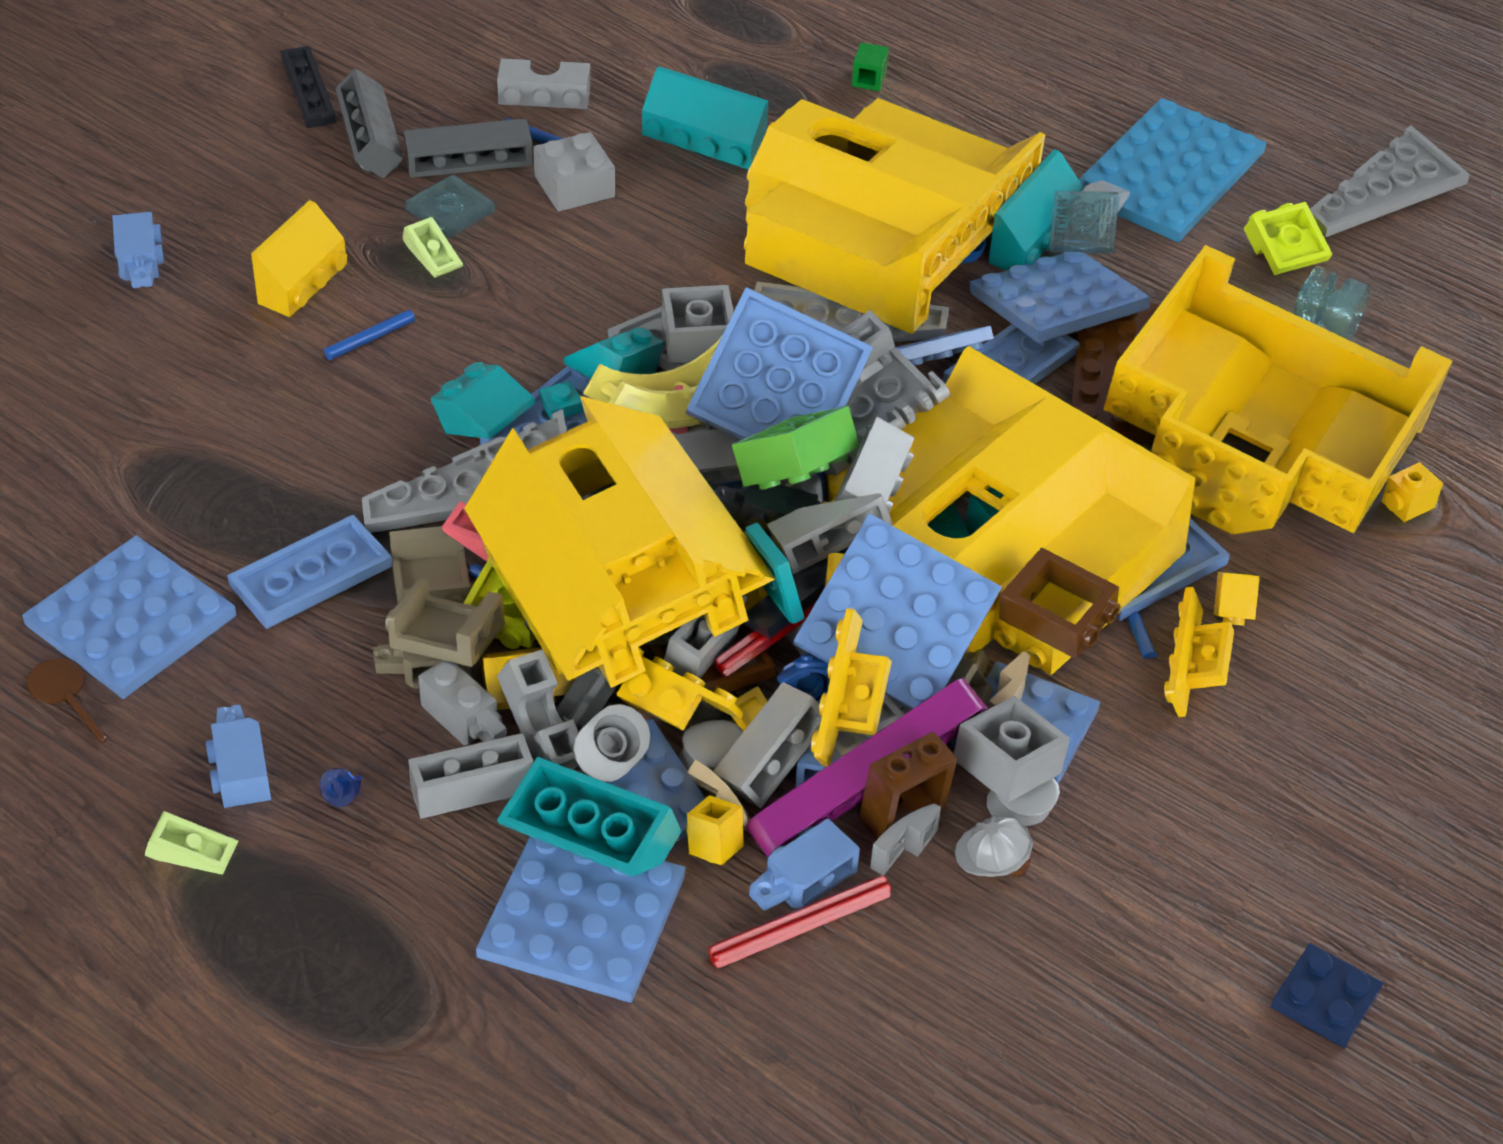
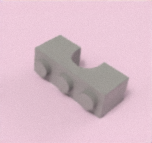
M501 59L497 78L498 104L588 109L590 63L560 62L557 72L550 75H539L531 70V60Z
M544 650L508 660L498 673L497 678L520 733L524 734L533 763L537 757H540L566 768L575 769L578 763L575 759L573 746L574 739L579 732L573 719L563 722L557 713L553 700V691L558 683Z

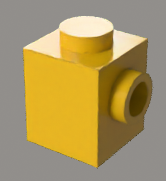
M1419 462L1388 477L1381 502L1403 522H1406L1436 507L1443 483Z
M1218 572L1214 615L1222 616L1223 622H1230L1231 625L1244 626L1245 619L1255 620L1260 576Z
M709 795L688 812L686 834L688 836L689 854L710 863L723 865L744 847L742 806Z

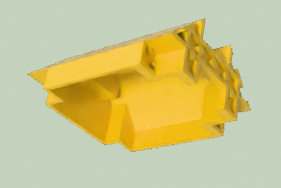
M580 396L587 422L527 450L514 428H512L464 510L482 539L489 561L557 674L563 673L569 681L599 667L612 688L646 671L638 646L702 615L705 616L708 629L716 637L748 621L742 595L776 578L660 416ZM612 482L616 483V485L602 492H599L585 500H582L581 498Z

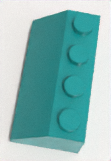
M658 66L642 108V135L749 169L767 131L768 100Z
M1053 149L995 213L989 264L1003 270H1009L1015 265H1033L1045 250L1049 251L1052 248L1056 234L1055 227L1057 229H1065V231H1057L1056 235L1066 232L1072 220L1071 208L1073 206V199L1075 203L1083 191V186L1059 150ZM1058 198L1068 200V203H1062L1068 205V207L1057 209V207L1063 206L1058 205V202H1063L1059 201ZM1067 210L1065 212L1067 217L1057 215V212ZM1056 218H1066V220H1060L1066 226H1056V224H1062L1056 221Z
M540 757L536 758L497 819L500 825L631 877L663 864L682 832L671 807Z

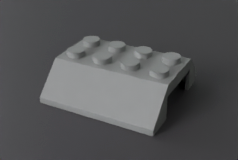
M871 310L840 330L873 346L870 356L846 404L850 409L859 445L876 417L902 430L906 427V424H911L916 420V413L928 412L934 405H938L950 396L947 386L933 371L928 373L929 381L895 347L891 330ZM857 449L847 453V460L830 464V468L825 470L824 473L836 476L844 471L851 464Z

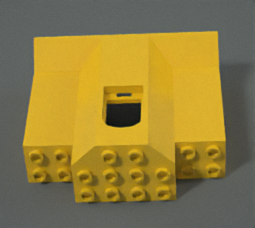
M877 98L868 107H864L861 113L854 119L801 99L768 126L763 141L748 170L747 180L749 181V187L745 199V206L747 207L746 223H748L747 236L744 241V249L746 250L745 264L865 314L871 310L882 322L913 334L928 319L932 291L993 231L995 213L1040 165L1045 134L1039 132L1006 148L880 98Z
M1205 245L1117 361L1103 410L1155 435L1151 452L1195 477L1191 514L1232 535L1273 528L1289 502L1354 534L1415 434L1422 432L1452 360L1421 346L1413 359L1410 369L1229 284L1228 281L1235 258ZM1228 433H1231L1270 452V455L1263 463L1222 441Z
M968 346L963 350L945 384L950 392V396L938 405H934L928 412L916 413V420L911 424H906V427L902 429V431L914 437L909 450L914 456L905 472L902 473L900 471L899 473L903 481L894 497L889 496L888 498L889 501L893 502L889 515L892 526L1002 587L966 652H975L982 649L992 639H995L1002 647L1010 649L1018 655L1023 651L1030 655L1029 664L1040 668L1051 676L1071 656L1000 620V594L1042 547L1119 586L1117 603L1120 604L1121 610L1185 553L1195 477ZM849 467L829 483V502L837 496ZM992 487L1004 494V496L999 499L987 490ZM966 491L999 510L997 514L977 531L965 538L954 539L944 537L927 526L930 521ZM1051 582L1032 601L1073 624H1076L1092 606V603Z

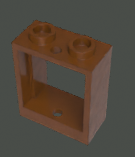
M1041 547L1000 594L999 619L1077 659L1085 648L1090 649L1094 646L1099 637L1100 630L1105 624H1112L1120 611V604L1117 603L1119 586ZM1049 582L1092 603V606L1076 624L1032 602Z
M934 731L869 765L859 819L876 840L897 821L922 807L935 803L941 807L940 815L945 812L957 758ZM909 754L911 758H905L903 755Z

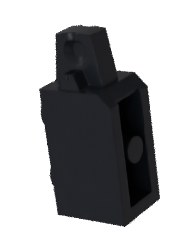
M758 484L746 486L745 489L718 486L715 493L732 518L736 520L742 532L746 531V527L758 523L770 537L772 536L767 524L799 508L817 505L818 503L817 494L781 484L767 489H760Z

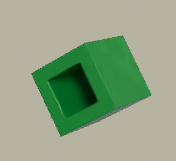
M860 42L853 62L851 87L881 91L887 73L889 47Z

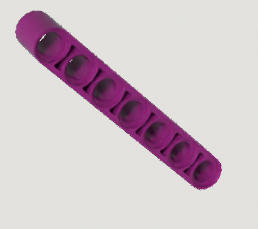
M964 678L952 682L766 807L748 822L746 829L769 858L775 849L780 846H787L799 838L801 833L808 827L817 826L827 818L830 821H834L863 800L869 765L932 731L937 734L944 744H947L958 736L961 723L988 710L987 706ZM909 754L903 755L905 758H911Z

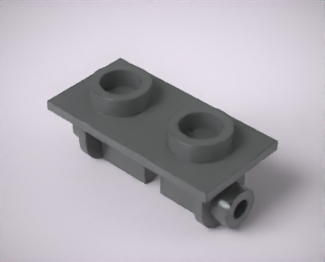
M596 667L576 677L556 708L557 713L563 722L573 719L579 732L601 711L616 686L611 688L599 667Z

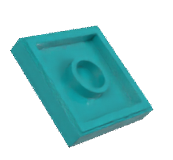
M758 523L746 527L747 539L776 578L762 587L789 622L795 624L805 619L789 561Z

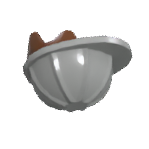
M993 815L977 823L974 828L962 835L956 844L955 856L958 865L967 873L987 876L992 879L1005 875L1021 877L1030 867L1033 841L1028 828L1016 819Z

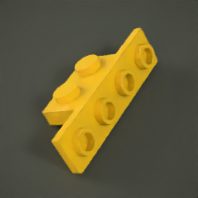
M1193 586L1185 587L1183 601H1180L1178 605L1180 621L1179 627L1174 629V654H1170L1169 657L1171 673L1169 681H1166L1164 685L1166 700L1168 703L1173 704L1178 717H1186L1190 689L1226 685L1234 630L1230 622L1201 625L1203 608Z
M846 608L844 619H840L837 624L836 640L838 647L836 656H831L828 664L830 683L828 692H824L820 700L819 711L822 716L820 728L814 731L811 740V751L823 767H827L832 763L839 730L873 736L877 733L892 663L889 657L856 653L863 620L855 609Z
M640 648L639 651L646 671L623 682L616 694L622 700L682 731L685 729L701 700L739 720L744 714L735 705L737 698L718 687L715 692L704 688L706 683L697 676L685 672L682 677L673 672L675 667L657 656L654 657L653 661L643 657L644 651Z

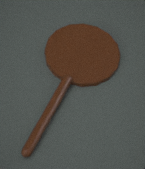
M56 658L41 662L34 667L27 678V688L30 695L38 701L45 703H60L67 700L98 740L102 743L106 742L107 738L74 697L84 686L85 675L81 666L69 659Z

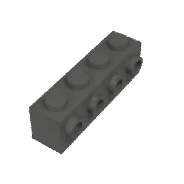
M355 68L335 89L355 161L366 172H373L384 179L392 170L399 166L403 159L402 151L383 86Z
M526 118L404 130L405 156L410 178L533 165L532 139Z

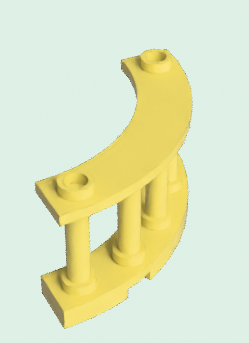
M721 337L698 358L683 366L661 373H625L599 364L583 394L595 400L658 415L668 428H681L705 423L685 413ZM676 385H683V389L674 390Z

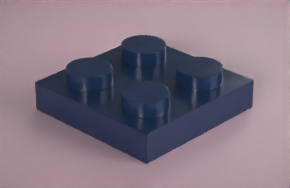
M1309 943L1274 996L1271 1008L1346 1048L1379 995L1384 982Z

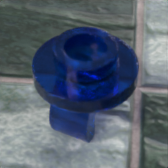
M332 768L325 772L320 779L321 794L333 806H346L360 792L362 776L357 775L354 778L345 769Z

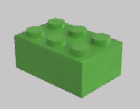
M848 405L790 417L732 444L743 486L758 484L760 489L781 484L780 480L788 479L789 484L810 479V474L825 471L830 468V464L847 460V453L860 447Z

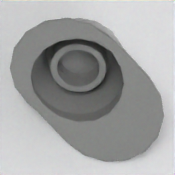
M618 704L604 708L575 737L573 751L576 762L588 776L603 782H615L623 777L648 750L651 737L648 724L643 716L632 707Z

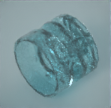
M1316 266L1300 289L1294 306V314L1320 327L1323 325L1326 330L1351 341L1363 316L1370 294V284L1349 277L1342 287L1337 289L1338 273L1332 271L1325 280V268Z

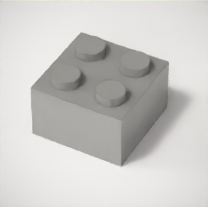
M591 132L534 146V176L558 212L615 197V166Z
M729 285L662 289V324L669 363L691 362L706 352L723 335L734 313Z
M1013 696L961 723L954 755L959 765L1009 803L1062 773L1070 738L1016 696Z

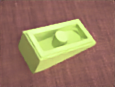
M433 217L404 227L402 238L404 243L434 278L463 267V263Z
M163 811L148 841L145 856L162 862L223 875L238 844V840Z

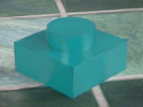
M571 381L539 389V400L550 419H552L553 413L562 409L564 417L583 412L581 398Z

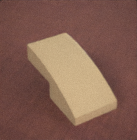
M1023 651L1000 672L997 694L989 700L988 709L1013 696H1016L1019 700L1022 699L1030 655Z
M695 759L687 771L689 776L698 786L714 794L716 798L742 806L743 830L749 833L746 826L751 818L738 798L718 775Z

